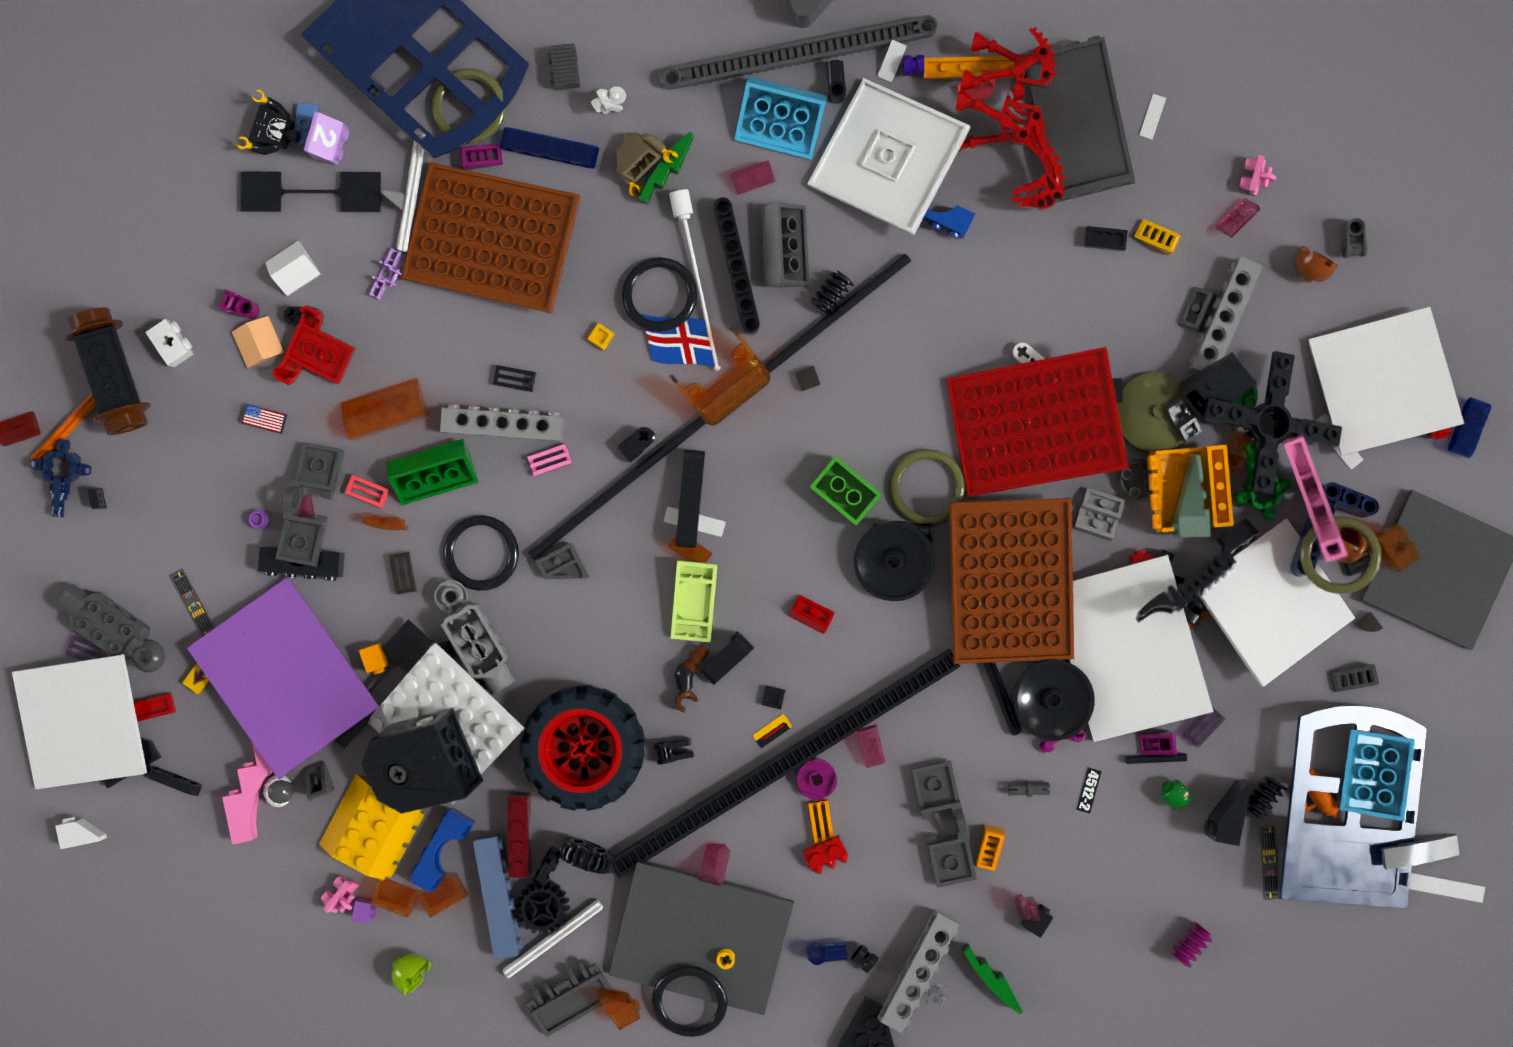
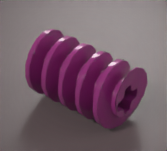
M1196 921L1194 924L1197 929L1189 927L1191 935L1184 933L1186 941L1179 939L1178 942L1181 947L1174 945L1173 948L1176 953L1170 952L1183 965L1189 968L1192 966L1189 959L1196 961L1197 959L1194 954L1202 955L1199 948H1208L1205 941L1213 942L1210 937L1211 934Z

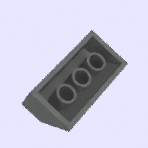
M781 202L760 206L764 286L777 288L810 286L806 206Z

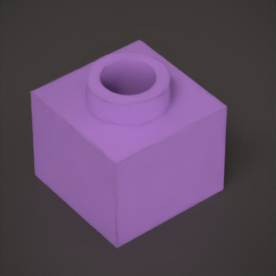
M359 897L355 901L351 921L367 924L371 919H374L377 907L374 906L375 900Z

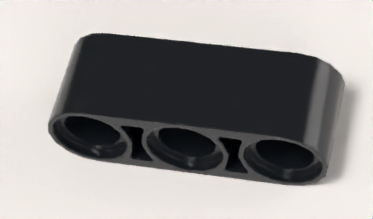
M740 633L712 658L700 672L712 685H715L745 658L754 647Z

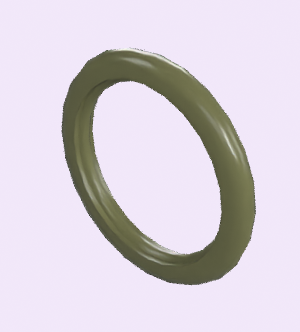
M462 69L452 73L459 80L476 79L484 82L492 89L494 94L496 93L501 102L503 101V91L499 82L488 73L477 69ZM439 83L432 99V115L438 129L443 134H446L454 129L446 123L442 114L441 103L447 88ZM507 107L483 133L467 144L482 142L493 136L505 119Z
M931 449L917 450L901 459L894 468L890 478V496L895 508L909 521L922 525L938 524L949 519V505L943 511L932 515L918 514L908 508L902 500L899 488L900 479L904 471L912 463L919 460L931 459L941 462L951 471L955 480V495L951 502H962L964 499L966 488L964 475L955 460L947 454Z
M1338 516L1334 517L1337 527H1348L1356 530L1369 544L1371 559L1365 573L1355 581L1346 584H1336L1323 579L1316 572L1311 561L1312 545L1317 538L1314 526L1307 532L1302 541L1300 561L1304 573L1315 586L1334 594H1348L1362 589L1374 579L1381 563V547L1378 538L1366 524L1354 518Z

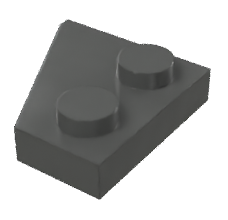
M572 543L536 561L544 579H583L590 577Z

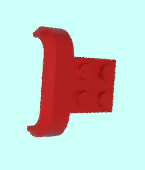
M304 306L299 310L302 312L301 319L280 365L272 371L274 378L287 385H291L298 378L304 367L336 384H340L356 347L321 331L324 313L311 306Z

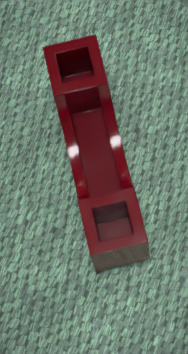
M510 793L507 796L508 878L529 877L532 873V853L529 845L531 793Z

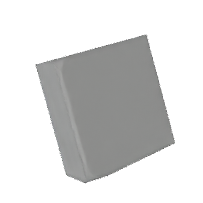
M388 190L382 191L384 196L403 211L405 200L403 193Z

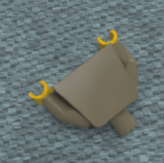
M628 132L623 136L624 142L616 150L618 158L616 171L625 184L630 186L629 193L632 196H639L636 188L639 192H642L644 186L634 182L661 158L660 153L663 154V159L668 163H673L669 159L670 154L678 157V154L675 151L667 150L666 146L653 135L646 133L640 135L637 132Z

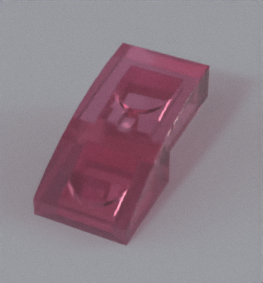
M1022 894L1014 896L1018 915L1021 918L1030 921L1040 920L1036 902L1032 896L1024 898Z

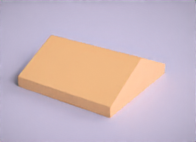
M269 316L248 322L232 331L248 369L285 353Z

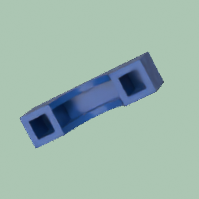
M959 205L943 213L934 212L928 208L922 221L929 222L930 226L936 230L943 229L948 231V235L955 239H959V237L963 239L975 213Z
M457 809L448 810L442 815L440 820L442 823L432 833V840L429 846L423 849L420 862L411 870L412 876L409 880L428 893L437 890L446 874L440 863V853L443 846L451 839H466L475 823L473 819Z

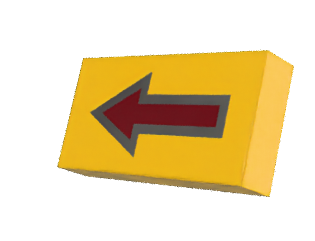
M196 663L183 681V684L200 695L210 681L198 663Z

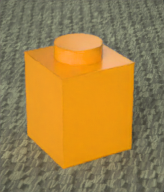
M383 643L359 650L366 673L373 671L375 675L384 672V667L390 665L386 652L382 650Z

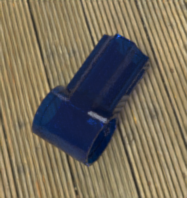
M846 942L812 943L807 948L808 959L814 965H820L823 962L847 960ZM814 950L822 952L818 958H813L811 953Z

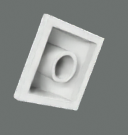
M300 241L295 242L265 262L270 277L287 296L321 275Z

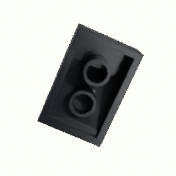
M1236 779L1209 814L1208 820H1205V835L1215 842L1240 846L1251 790L1250 785Z

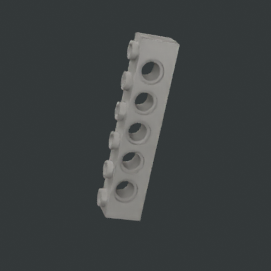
M1242 256L1232 260L1228 268L1230 274L1227 279L1223 280L1220 286V290H1222L1221 295L1216 297L1212 305L1214 311L1205 321V332L1200 334L1196 342L1198 346L1196 353L1193 352L1189 358L1188 364L1190 366L1188 370L1197 373L1225 356L1263 265ZM1237 275L1243 278V285H1239L1236 282ZM1229 294L1235 296L1236 301L1234 304L1228 301ZM1221 312H1224L1227 315V322L1221 321ZM1213 331L1219 333L1220 338L1218 341L1212 338ZM1205 349L1211 351V359H1206L1204 357Z
M448 405V408H442L440 432L563 442L565 418L560 417V413L548 412L546 416L540 415L539 411H528L527 414H520V410L508 409V412L505 413L500 412L499 408H488V411H480V407L468 406V410L460 409L459 405ZM465 414L467 416V423L460 425L458 419L461 415ZM482 416L487 418V424L484 427H480L478 424V420ZM505 417L508 422L507 426L500 428L498 421ZM521 419H526L528 423L524 430L518 428V422ZM545 420L548 424L547 429L539 431V422Z
M936 910L932 912L877 1017L881 1023L900 1033H903L904 1029L909 1027L911 1023L910 1017L914 1011L918 1010L923 993L928 991L932 975L938 972L942 956L945 957L947 955L951 939H954L958 934L959 924ZM942 931L943 937L940 940H935V934ZM932 949L934 951L933 956L925 958L926 952ZM918 968H924V973L921 976H916ZM909 986L915 987L912 994H906ZM905 1004V1009L902 1012L896 1011L898 1005Z

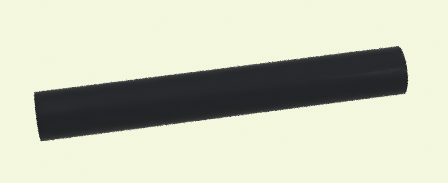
M1186 753L1176 755L1125 756L1126 764L1187 761Z

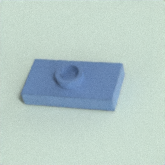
M298 103L294 130L301 132V138L298 143L294 144H306L314 113L319 112V106Z

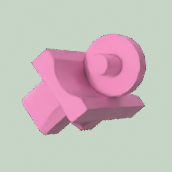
M1258 155V158L1246 159L1244 169L1245 171L1254 172L1253 178L1242 176L1240 181V189L1250 191L1252 196H1257L1261 180L1263 181L1261 185L1263 188H1267L1269 182H1275L1276 176L1271 174L1272 167H1266L1265 173L1263 172L1266 164L1265 156Z
M338 876L333 882L338 891L335 894L332 891H327L321 897L325 904L323 909L326 913H329V911L334 913L340 911L343 913L346 908L349 910L354 909L352 901L356 896L353 892L359 884L356 881H349L344 876Z

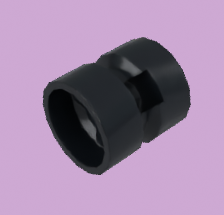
M1199 597L1194 602L1191 601V604L1187 607L1183 606L1187 622L1198 626L1203 618L1202 611L1207 610L1201 598Z

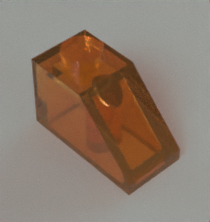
M604 988L598 990L599 1002L619 1030L640 1019L639 1010L641 1006L636 998L633 999L629 993Z

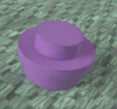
M256 509L249 514L248 522L254 529H263L267 526L269 517L265 511Z

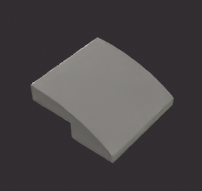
M1087 487L1073 528L1112 541L1118 520L1122 515L1125 500Z

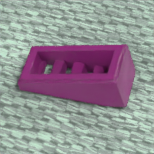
M500 144L460 147L459 155L461 169L463 170L503 165ZM492 150H494V152H495V159H496V160H492V157H491V151H492ZM483 152L487 154V161H484ZM474 153H478L479 161H475ZM466 154H470L471 162H467Z

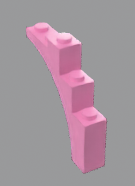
M1303 435L1283 441L1326 562L1348 556Z
M253 742L256 762L243 763L244 767L237 769L241 788L230 790L228 795L222 797L232 845L252 841L258 837L256 826L257 806L264 784L273 773Z

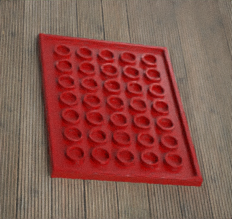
M1107 347L947 378L967 497L1129 469Z

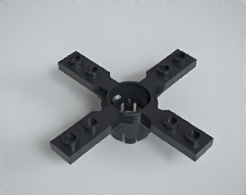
M1279 351L1272 352L1265 402L1259 404L1256 408L1251 409L1247 406L1210 398L1205 401L1204 420L1242 427L1244 430H1249L1244 433L1245 437L1248 440L1254 438L1251 441L1257 442L1258 446L1250 490L1252 492L1267 495L1273 494L1279 453L1277 452L1278 444L1285 441L1288 437L1295 438L1303 435L1304 440L1332 447H1339L1342 426L1309 419L1293 418L1289 410L1284 406L1285 398L1289 395L1295 355ZM1263 411L1267 413L1273 412L1270 415L1274 421L1279 420L1275 423L1272 437H1267L1259 426V418Z

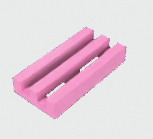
M566 444L527 457L533 471V476L572 463ZM560 450L564 451L562 454L534 463V459ZM566 457V461L540 470L536 469L540 465Z

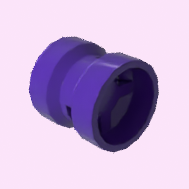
M903 55V76H910L914 73L918 76L924 75V55H917L915 58L910 55Z

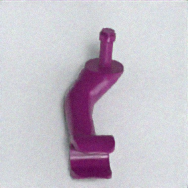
M1080 731L1066 740L1081 742L1086 737V734ZM1044 740L1040 742L1039 747L1043 753L1051 752L1054 750L1052 745L1058 741Z

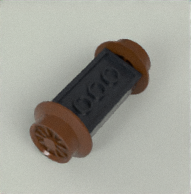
M106 307L85 310L69 317L68 321L71 331L65 336V339L75 342L100 414L93 421L104 424L109 436L131 432L146 426L148 421L144 412L151 407V404L141 402L117 332L123 326V322L112 319L110 310Z

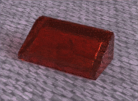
M34 411L0 422V443L3 446H8L41 434Z

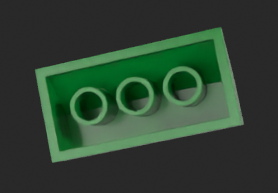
M464 439L387 462L388 479L402 505L478 483L473 461Z

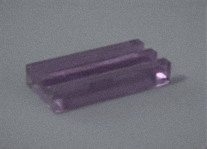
M72 635L65 653L82 661L92 658L73 652V648L99 658L109 657V654L105 651L101 654L75 644L76 641L103 651L91 641L76 635Z
M1213 706V714L1192 736L1189 734L1208 714L1198 716L1182 733L1197 748L1226 719ZM1216 717H1218V719H1217V720L1205 731V733L1196 741L1195 739L1206 729V727H1207Z

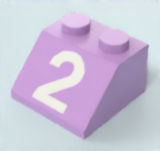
M315 112L304 151L316 160L337 165L338 161H341L344 151L342 147L344 141L346 142L349 136L348 127L343 122Z

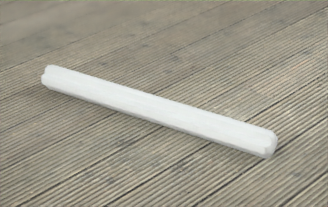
M416 133L421 140L426 136L422 133ZM416 141L413 143L397 250L402 252L408 251L424 156V149Z
M595 900L563 926L561 925L559 930L553 931L503 969L504 975L507 978L512 977L603 909L602 903L599 900Z

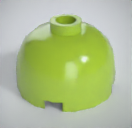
M414 953L406 954L402 958L398 957L392 964L393 970L391 973V979L396 989L403 995H406V992L408 994L412 993L424 980V978H421L424 970L429 972L431 962L420 954Z

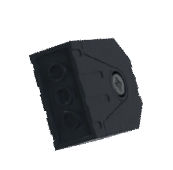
M453 708L389 724L369 741L361 763L377 800L401 814L466 799L484 781Z

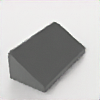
M1194 287L1179 324L1202 333L1216 295L1211 291Z

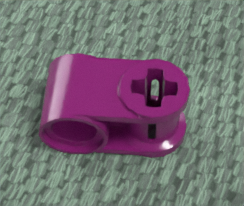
M224 289L225 295L221 305H218L217 308L248 319H255L259 315L260 308L257 303ZM250 304L251 310L245 313V307Z

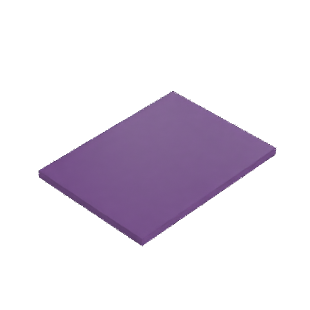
M288 577L187 648L278 779L284 777L379 708L376 700Z

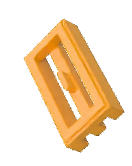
M828 800L808 803L814 844L834 837ZM821 805H825L829 836H825ZM814 806H817L821 830V837L819 838L817 837L814 818Z

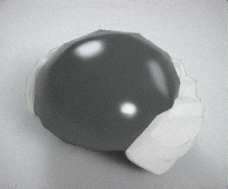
M274 775L266 781L263 787V796L267 803L277 808L285 806L294 793L291 781L287 776L278 779Z

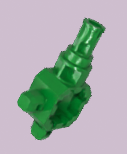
M1257 442L1245 443L1243 446L1248 458V462H1246L1248 479L1243 484L1244 491L1237 492L1234 495L1235 502L1238 504L1248 503V505L1254 508L1263 509L1261 512L1265 519L1274 518L1275 509L1272 506L1280 504L1283 498L1282 492L1292 487L1290 479L1278 480L1276 477L1272 497L1261 502L1256 501L1255 493L1250 490Z

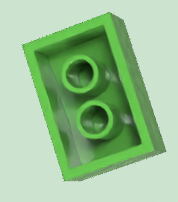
M837 456L831 460L809 487L855 526L882 496L879 491Z

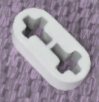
M1018 343L1012 350L1014 359L1020 364L1031 362L1030 359L1033 361L1044 359L1026 343ZM1024 347L1026 349L1025 354L1029 358L1027 359L1024 355L1019 357L1017 355L1019 353L1017 348L1022 349Z

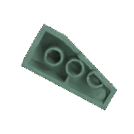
M1200 455L1189 456L1173 514V521L1170 524V527H1174V531H1171V533L1176 538L1211 537L1209 509H1204V500L1207 498L1206 491L1201 488L1204 476Z

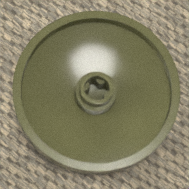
M1149 372L1135 377L1123 387V403L1117 405L1123 438L1130 445L1139 450L1150 452L1171 450L1183 442L1164 411L1165 406L1181 397L1179 395L1180 379L1163 372ZM1187 405L1190 414L1196 417V414H1195V413L1193 412V410Z

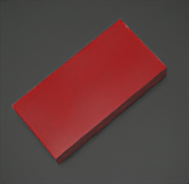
M172 693L134 702L137 722L176 712Z

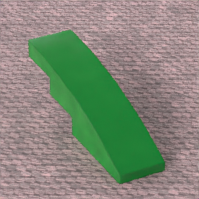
M689 131L671 148V151H675L678 154V157L672 154L669 155V159L673 163H668L664 159L660 161L639 197L641 202L649 204L655 187L664 189L671 171L679 174L694 139L692 132Z
M970 945L963 946V952L985 984L1005 1004L1017 1013H1023L1003 973L1000 972L994 975L986 958L978 961Z

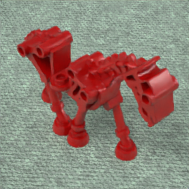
M1036 27L1033 29L1029 28L1030 33L1036 38L1039 46L1034 48L1031 54L1018 55L997 44L996 40L988 41L982 34L975 32L971 52H980V50L985 51V49H988V52H996L1015 62L1013 68L988 72L984 70L981 71L982 74L979 76H974L972 72L964 70L955 110L962 111L970 107L976 112L979 110L1000 122L1002 132L996 135L976 138L969 136V139L963 141L959 151L961 152V150L969 147L973 149L977 145L998 142L1007 143L1009 141L1019 146L1026 145L1038 155L1046 169V174L1042 175L1038 180L1024 186H1019L1014 190L1013 195L1020 196L1022 191L1030 194L1031 190L1036 192L1037 188L1042 190L1043 186H1045L1046 190L1040 191L1039 195L1034 193L1033 197L1031 195H1027L1025 198L1012 197L1013 203H1020L1018 204L1019 208H1034L1039 211L1049 209L1056 204L1053 198L1056 193L1060 194L1061 198L1064 199V185L1061 184V181L1065 179V176L1061 175L1064 166L1058 164L1060 156L1052 153L1054 147H1048L1047 144L1050 140L1044 138L1047 131L1042 129V127L1046 126V123L1043 122L1041 107L1019 103L1018 100L1023 101L1025 86H1022V84L1046 89V86L1052 83L1053 76L1057 75V72L1053 70V67L1057 66V62L1052 61L1056 55L1055 53H1050L1052 45L1047 46L1048 39H1043V33L1040 32L1038 34ZM1034 65H1042L1040 72L1041 81L1021 77ZM1009 76L1016 77L1017 83L1015 88L1013 83L1010 87L1013 101L1009 94H1007L1001 113L982 103L981 99H972V96H968V93L962 91L969 90V88L974 89V87L983 82L989 83L991 79ZM1009 107H1012L1019 115L1026 119H1029V121L1019 118L1009 109ZM1013 121H1015V122L1018 123L1019 125L1024 126V128L1018 126V125L1015 124Z

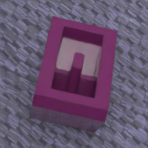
M1170 731L1138 735L1140 755L1177 754L1175 734Z

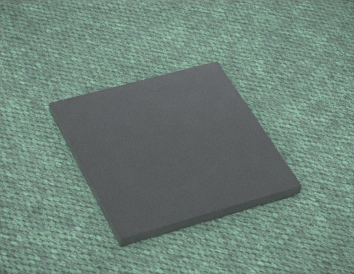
M1410 490L1384 546L1379 570L1374 579L1366 586L1360 600L1462 647L1473 650L1513 563V536L1421 493Z

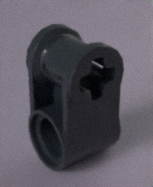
M641 427L617 446V449L631 463L654 442L655 433L650 428ZM642 432H649L648 441L641 440V438L643 437L641 434Z

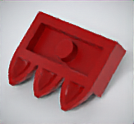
M839 834L802 850L810 870L820 875L823 865L834 869L836 859L845 864L848 859L847 850Z

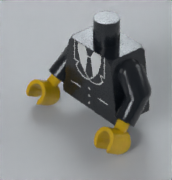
M255 90L262 97L260 100H256L254 97L252 99L255 102H263L264 105L260 104L249 139L246 137L238 138V140L245 142V146L237 145L236 147L239 150L248 148L252 152L269 155L278 152L280 149H287L289 141L298 143L301 138V132L293 130L295 123L290 120V114L284 106L270 97L266 98L261 90Z

